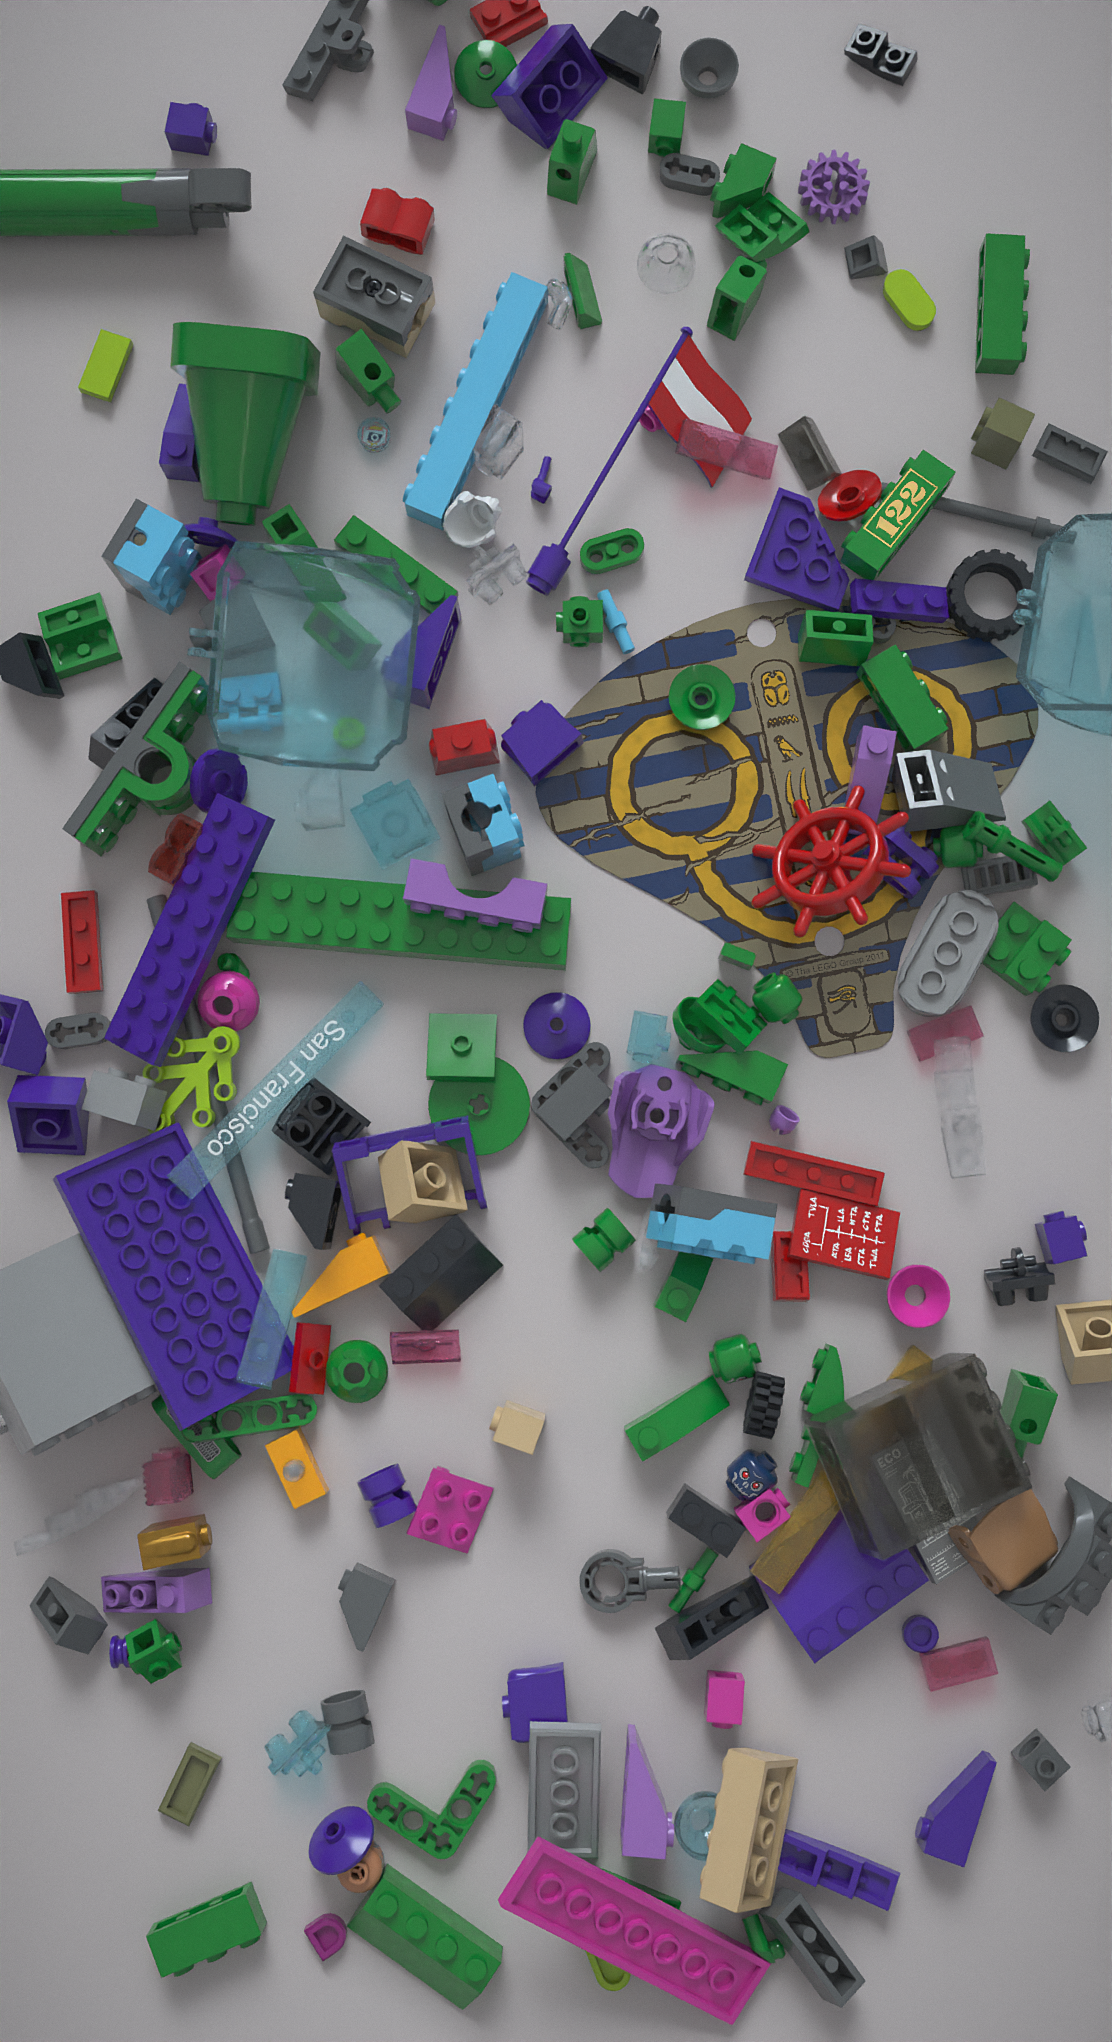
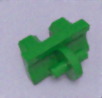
M1050 800L1021 821L1046 855L1057 862H1061L1063 866L1087 849L1086 845L1072 829L1070 821L1064 819Z

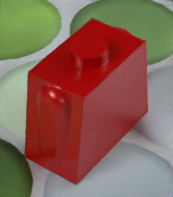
M486 719L432 729L429 751L435 775L500 763L496 735Z

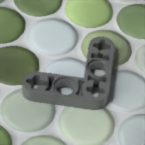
M592 1042L584 1046L536 1092L532 1098L531 1106L534 1114L584 1166L596 1169L606 1163L609 1150L606 1143L590 1127L585 1132H588L592 1137L586 1141L593 1148L597 1145L601 1146L600 1156L602 1160L599 1162L594 1159L588 1162L585 1159L588 1152L582 1145L578 1151L572 1147L573 1144H576L583 1138L585 1132L576 1141L568 1139L564 1142L535 1112L541 1105L538 1101L539 1098L543 1096L548 1099L555 1092L549 1089L554 1083L559 1088L562 1085L561 1078L565 1073L575 1072L579 1069L574 1065L575 1062L580 1060L581 1065L589 1060V1055L587 1054L589 1050L593 1052L601 1050L604 1053L601 1057L604 1062L602 1065L599 1066L594 1063L589 1067L597 1076L608 1067L611 1058L610 1051L604 1044Z

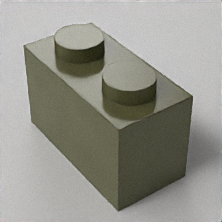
M999 397L993 409L986 407L971 437V440L976 442L971 454L1003 469H1007L1019 449L1035 414Z

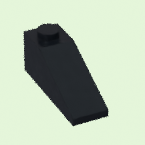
M750 1576L682 1610L680 1614H675L655 1627V1630L669 1660H691L769 1609V1606L755 1577Z

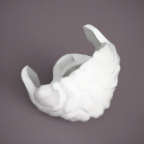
M469 491L459 494L444 514L443 527L450 541L455 545L467 548L492 541L496 536L495 522L503 512L502 508L499 507V500L491 498V496H474Z

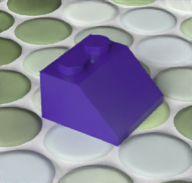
M17 1075L7 1100L17 1152L65 1155L86 1154L89 1111L82 1110L87 1093L85 1078Z

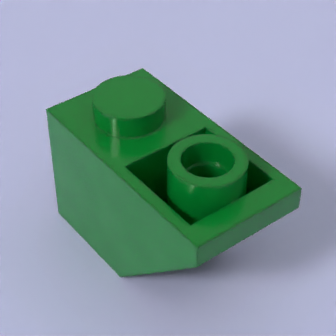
M741 143L736 155L731 153L726 161L723 171L726 176L723 182L717 181L710 197V201L714 202L712 216L715 218L727 216L739 204L745 209L749 208L764 196L774 176L777 158Z

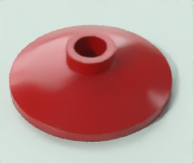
M853 470L837 476L822 489L818 497L820 513L826 519L838 522L860 517L871 506L874 507L882 494L881 480L875 473L868 470Z

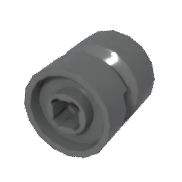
M364 1690L338 1693L321 1701L320 1705L324 1723L331 1726V1729L326 1733L330 1754H349L363 1750L375 1743L371 1721L364 1718L369 1712Z

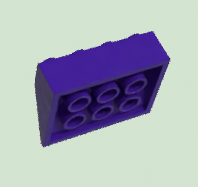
M861 1486L748 1566L814 1664L929 1581L906 1546Z

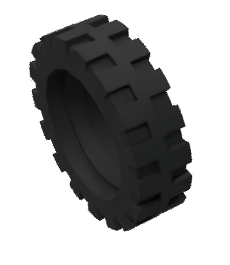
M991 549L990 552L980 550L974 556L970 557L969 555L953 572L946 586L949 618H953L956 622L954 626L960 632L962 629L967 632L966 636L969 638H982L983 642H991L992 639L1002 641L1008 635L1013 636L1034 611L1037 603L1035 598L1038 596V587H1034L1035 576L1033 572L1029 573L1026 569L1028 565L1022 559L1019 562L1014 558L1016 555L1013 553H1000L999 549ZM983 572L997 573L1008 579L1015 588L1018 599L1014 612L1008 617L998 620L986 619L976 614L967 604L964 594L965 584L968 579L975 574Z

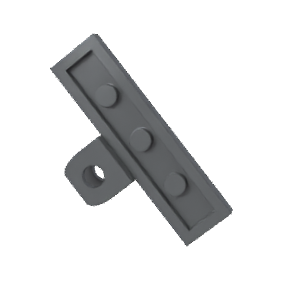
M330 0L282 84L287 94L313 102L335 62L338 68L350 72H362L366 69L374 54V50L371 44L361 40L365 36V32L357 21L369 0ZM363 53L360 59L353 60L356 54Z

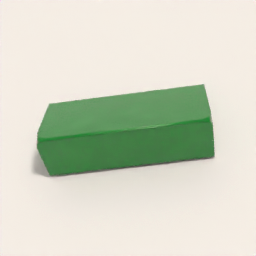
M565 253V256H563L564 275L578 328L584 329L602 324V317L588 265L573 254Z

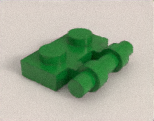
M717 979L693 1003L689 1010L740 1055L768 1023L758 1015L760 1012L754 1006L750 1008L736 995L737 991L731 985L727 987Z

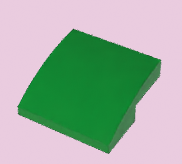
M769 191L749 209H745L739 204L715 225L719 233L753 262L762 261L781 253L810 232L807 223Z
M100 592L37 613L43 638L49 646L53 666L60 680L122 659L116 635Z

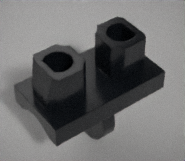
M1020 1247L1011 1249V1258L1000 1260L1001 1268L984 1270V1280L991 1288L993 1298L998 1306L1013 1305L1015 1303V1289L1025 1288L1026 1297L1029 1301H1045L1048 1299L1049 1285L1055 1284V1275L1053 1272H1049L1046 1263H1037L1035 1255L1024 1257Z

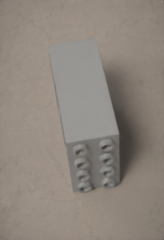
M80 1233L0 1269V1414L21 1456L29 1451H32L33 1455L36 1456L61 1442L60 1435L64 1434L66 1439H69L94 1424L92 1421L94 1417H96L99 1423L126 1408L123 1402L127 1401L129 1406H132L157 1391L154 1386L155 1382Z

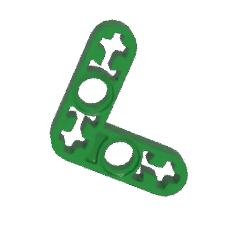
M486 1760L472 1762L467 1767L439 1814L388 1782L376 1784L371 1789L367 1800V1808L374 1818L433 1857L447 1859L456 1852L494 1790L496 1770ZM482 1770L486 1771V1780L489 1783H480L474 1796L469 1792L475 1780L473 1772L480 1774ZM385 1793L389 1794V1803L397 1809L399 1802L405 1804L400 1809L397 1820L392 1817L395 1809L389 1805H385L382 1809L377 1806L378 1799L375 1797L376 1795L382 1797ZM458 1800H465L471 1805L472 1812L466 1818H458L452 1812V1805ZM410 1811L418 1812L423 1818V1825L414 1830L407 1828L403 1822L404 1815ZM430 1821L434 1823L431 1831L438 1836H442L444 1832L450 1835L448 1842L451 1845L443 1844L442 1847H438L436 1845L437 1837L430 1832L427 1839L422 1837Z

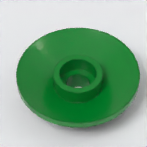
M492 40L473 42L462 50L456 60L454 68L456 87L461 96L473 106L479 108L497 107L498 105L491 95L517 66L511 52L498 42ZM488 65L492 68V71L489 74H483L480 68Z
M696 664L683 669L676 675L669 690V705L674 716L683 725L696 730H708L721 725L730 716L735 704V689L730 678L721 669L708 664ZM700 695L704 696L707 699V703L705 705H698L695 702V698Z

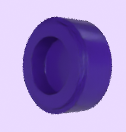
M913 1615L904 1622L902 1627L904 1642L915 1652H929L938 1642L939 1632L937 1626L927 1616Z

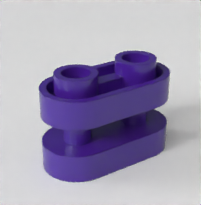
M900 827L884 836L889 850L888 862L897 863L891 858L894 854L911 868V874L906 878L884 875L883 880L904 897L913 899L921 890V885L916 879L918 876L930 879L939 869L936 863L938 858L929 848L925 846L920 848L911 840V834L905 832L904 827ZM870 845L861 854V858L868 859Z

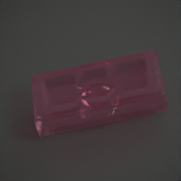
M971 1005L907 1030L919 1062L984 1037Z
M459 1330L390 1332L389 1342L392 1364L461 1362Z

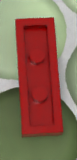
M89 890L61 893L66 993L102 992L103 975L98 892Z

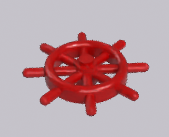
M860 785L853 787L845 807L824 808L811 813L802 799L795 800L793 809L799 821L788 829L778 845L756 844L752 848L754 856L773 859L772 875L775 885L752 898V906L759 909L783 896L789 905L800 911L793 929L794 935L798 938L806 935L814 916L835 915L849 910L858 925L866 924L868 915L861 902L875 891L884 875L906 878L911 874V868L908 865L888 862L889 850L884 837L905 825L909 821L908 814L906 812H898L877 825L871 817L858 810L865 794L864 788ZM835 829L831 840H826L822 833ZM850 829L862 833L844 844ZM811 840L814 846L812 851L801 850ZM870 845L868 859L850 857ZM793 862L809 864L791 875ZM850 870L860 873L853 879L850 875ZM815 877L809 893L796 889ZM827 883L832 884L836 889L833 892L823 894Z

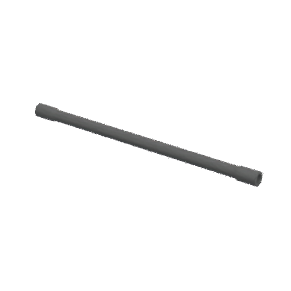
M157 895L146 900L154 928L167 902L166 895ZM193 997L183 1018L189 1040L206 1038L196 1001ZM193 1052L195 1062L198 1063L206 1052ZM213 1066L209 1071L211 1109L215 1113L214 1126L217 1137L223 1129L229 1130L233 1135V1141L230 1144H224V1142H229L231 1137L227 1132H222L219 1142L223 1145L222 1154L242 1218V1228L250 1254L270 1249L263 1222L258 1215L234 1130L229 1128L231 1120L226 1103L214 1096V1087L219 1082L215 1066Z

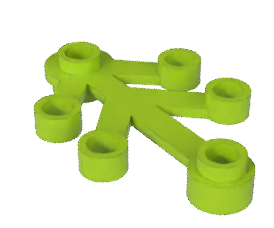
M220 1026L213 1029L207 1038L184 1040L175 1037L167 1055L180 1058L189 1052H206L198 1063L161 1067L147 1064L144 1067L143 1077L153 1080L150 1076L151 1069L154 1067L158 1069L159 1075L154 1080L156 1081L155 1084H159L166 1079L185 1078L163 1104L160 1114L162 1119L161 1125L158 1128L156 1127L155 1131L147 1129L150 1133H155L175 1124L174 1113L195 1088L197 1109L192 1114L193 1123L198 1127L204 1128L210 1127L214 1123L215 1113L211 1109L209 1071L216 1063L218 1065L219 1082L214 1087V1096L218 1100L226 1102L236 1097L237 1088L233 1083L231 1058L239 1051L240 1038L235 1030ZM221 1037H224L227 1045L221 1050L217 1042ZM178 1041L180 1050L174 1054L171 1047L174 1042ZM227 1085L230 1088V1093L224 1098L221 1095V1088ZM202 1111H206L208 1114V1120L204 1124L199 1120V1115Z

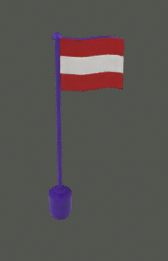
M684 326L681 328L682 334L559 545L554 543L550 547L543 545L527 572L529 577L526 580V584L537 592L548 596L551 590H556L571 564V561L567 558L569 553L564 548L647 406H649L666 433L697 464L711 488L714 486L752 421L749 411L739 396L712 369L691 338L693 332L690 327Z

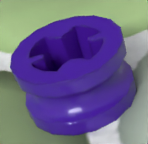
M118 1635L112 1636L109 1649L111 1667L116 1669L120 1664H124L126 1668H131L128 1661L129 1654L125 1637L120 1639Z

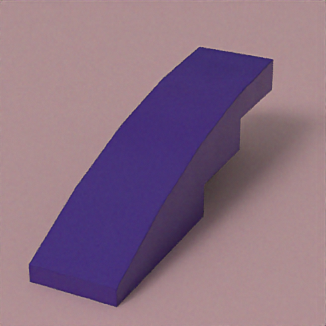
M785 1829L778 1871L814 1887L819 1884L850 1899H853L855 1896L889 1911L901 1874L900 1872L834 1845Z

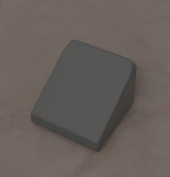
M875 235L844 248L851 279L888 273L883 244Z

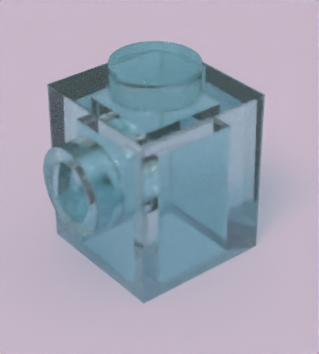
M634 1010L626 1050L627 1054L633 1055V1061L652 1064L653 1058L660 1059L661 1052L668 1053L671 1033L665 1032L668 1016Z

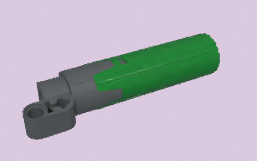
M240 168L0 169V236L197 235L198 228H228L229 213L247 212L252 208L251 173Z

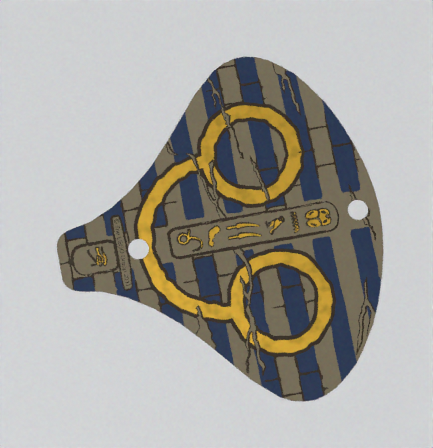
M796 599L753 603L695 622L657 641L627 659L604 676L565 715L564 718L582 733L584 743L536 785L535 794L546 824L556 836L593 864L680 910L707 926L726 942L755 953L756 958L753 965L764 976L773 972L776 975H787L802 995L803 1000L798 1008L800 1013L795 1020L805 1043L814 1054L824 1058H833L877 1049L885 1045L893 1034V990L901 953L918 911L935 880L945 867L942 864L941 857H939L936 861L939 869L930 879L918 876L916 880L920 883L921 890L913 899L904 897L882 879L875 891L861 902L868 915L866 924L858 925L849 910L835 915L814 916L806 935L801 938L796 937L793 932L800 911L789 905L783 896L759 909L752 906L751 901L754 896L775 885L772 875L773 859L754 856L752 853L753 846L756 844L778 845L788 829L799 821L793 809L795 800L802 799L811 813L824 808L844 807L857 736L863 725L892 731L856 674L860 666L799 662L798 632L805 611L827 610ZM842 600L838 612L852 613L849 600ZM874 617L876 622L873 628L874 632L880 630L882 634H885V629L888 625L886 623L880 624L877 618ZM757 619L770 621L776 629L775 640L766 647L753 645L747 636L749 625ZM895 619L896 629L891 639L882 644L873 643L866 661L895 644L900 652H906L913 665L911 670L918 680L922 679L926 683L930 691V700L935 708L939 707L942 709L948 720V730L944 736L922 750H934L991 763L1001 795L1012 781L1030 750L1038 728V703L1036 693L1029 679L1017 663L991 642H983L982 638L978 637L975 639L966 636L967 632L963 629L960 632L953 623L947 621L944 623ZM696 664H708L721 669L730 678L735 689V704L730 716L721 725L708 730H696L683 725L674 716L669 705V690L672 681L683 669ZM700 695L695 698V702L698 705H705L707 699ZM897 738L895 739L891 766L877 825L900 812L892 774L896 753H905ZM942 828L911 831L909 833L912 836L911 840L920 848L925 846L934 853L933 838L940 837ZM835 829L822 833L826 840H831ZM848 833L844 844L859 835ZM811 840L801 850L812 851L814 846ZM868 846L850 857L861 858V854L868 848ZM894 854L891 856L897 863L905 864ZM793 862L791 875L809 864ZM850 870V875L853 879L860 873ZM815 877L796 889L809 893ZM827 883L823 894L833 892L836 889L832 884ZM834 927L842 933L844 946L838 954L826 956L817 950L815 936L822 928Z

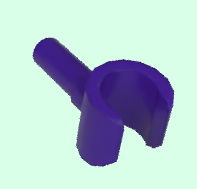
M544 456L540 472L531 485V497L543 504L547 501L552 491V486L545 483L552 460L549 456Z

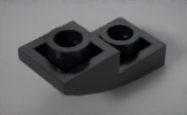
M858 24L844 49V54L864 69L901 86L904 85L918 60L916 50L888 42L887 32L862 24Z

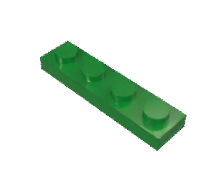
M355 515L351 517L334 539L335 545L429 614H432L450 595L459 596L456 589Z

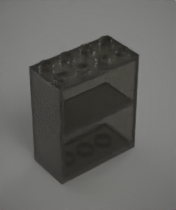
M975 1353L944 1354L803 1419L860 1553L881 1560L887 1559L1033 1488L1028 1478L1030 1476L1029 1467L1025 1460L1019 1457L1015 1448L1016 1438L1014 1432L1003 1420L1000 1413L1002 1409L1001 1402L997 1394L990 1389L985 1378L987 1377L986 1367L982 1360L976 1357Z

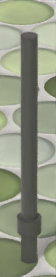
M882 482V492L887 487L888 483ZM941 497L933 507V509L1031 532V536L1045 539L1048 536L1072 542L1075 534V529L1052 524L1050 519L1038 516L1036 519L946 497Z

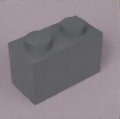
M584 1063L535 1112L564 1142L570 1137L576 1141L589 1128L585 1122L594 1113L600 1117L609 1108V1098L611 1097L612 1090Z

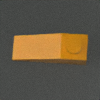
M361 1233L346 1240L348 1247L339 1251L292 1310L294 1318L392 1273L376 1236L367 1238L365 1233Z

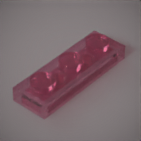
M686 418L682 421L675 454L768 480L771 478L778 446Z

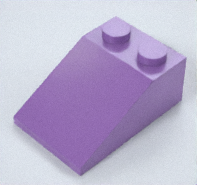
M628 1724L620 1828L622 1856L666 1859V1847H673L674 1842L672 1812L666 1811L665 1799L635 1725Z

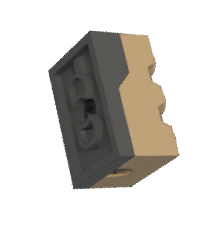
M344 235L313 291L321 318L338 326L345 325L353 329L355 333L362 329L369 339L382 343L386 349L407 358L436 303L432 277Z

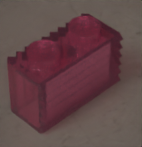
M180 1446L160 1448L158 1452L151 1453L152 1459L145 1462L142 1466L145 1469L143 1475L146 1478L143 1482L146 1486L143 1489L147 1491L144 1495L147 1498L145 1502L147 1506L179 1503L194 1493L191 1456L187 1451L180 1452Z

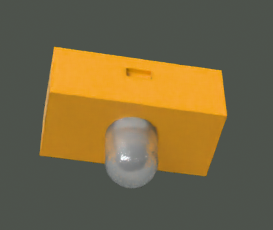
M297 1428L265 1445L294 1509L325 1495L329 1491L301 1428Z

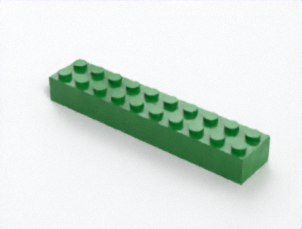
M251 872L228 921L226 937L233 943L566 971L571 898L546 896L541 928H533L532 933L513 930L511 929L512 924L499 922L498 926L495 927L478 923V918L465 916L464 920H455L444 917V911L431 909L430 914L411 911V905H406L403 900L406 884ZM457 889L462 894L472 898H488L500 893Z

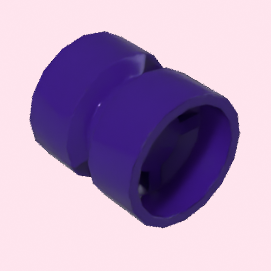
M398 1463L376 1471L357 1482L364 1501H370L372 1504L368 1511L376 1528L389 1525L416 1511L417 1506L411 1492L404 1490L402 1487L406 1480Z

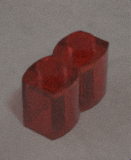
M182 813L178 814L170 822L166 830L165 843L161 844L153 853L149 861L148 873L159 881L174 887L187 865L188 855L195 849L196 841L202 835L203 824Z

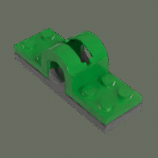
M181 662L177 664L62 828L74 839L102 857L105 851L109 852L118 841V832L124 824L127 825L134 819L138 810L136 807L139 803L160 817L161 815L179 814L194 804L190 793V776L197 760L181 742L185 743L189 740L194 732L195 727L193 725L200 715L204 716L208 713L213 704V692L201 675ZM172 766V771L164 782L152 784L153 777L159 769Z

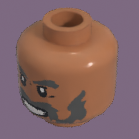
M373 1840L368 1852L357 1865L344 1873L337 1874L341 1885L354 1893H365L374 1888L379 1882L384 1868V1854L381 1847Z

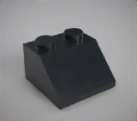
M295 1173L294 1179H288L284 1198L289 1200L288 1208L315 1249H331L342 1197L339 1181Z

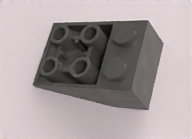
M934 750L896 753L892 781L900 812H906L909 816V821L903 825L905 832L966 825L970 817L977 811L983 812L985 818L991 822L1006 820L991 763Z

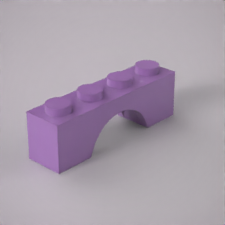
M411 858L403 900L406 905H411L410 910L414 912L430 914L431 909L444 911V917L450 919L464 920L465 916L478 918V923L496 927L499 922L512 924L511 929L532 933L533 928H541L548 885L547 883L513 877L507 887L500 893L488 898H472L462 894L452 885L445 864Z

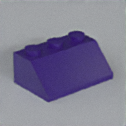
M574 24L551 25L491 96L512 125L541 147L548 149L557 139L563 121L566 119L572 121L608 77Z

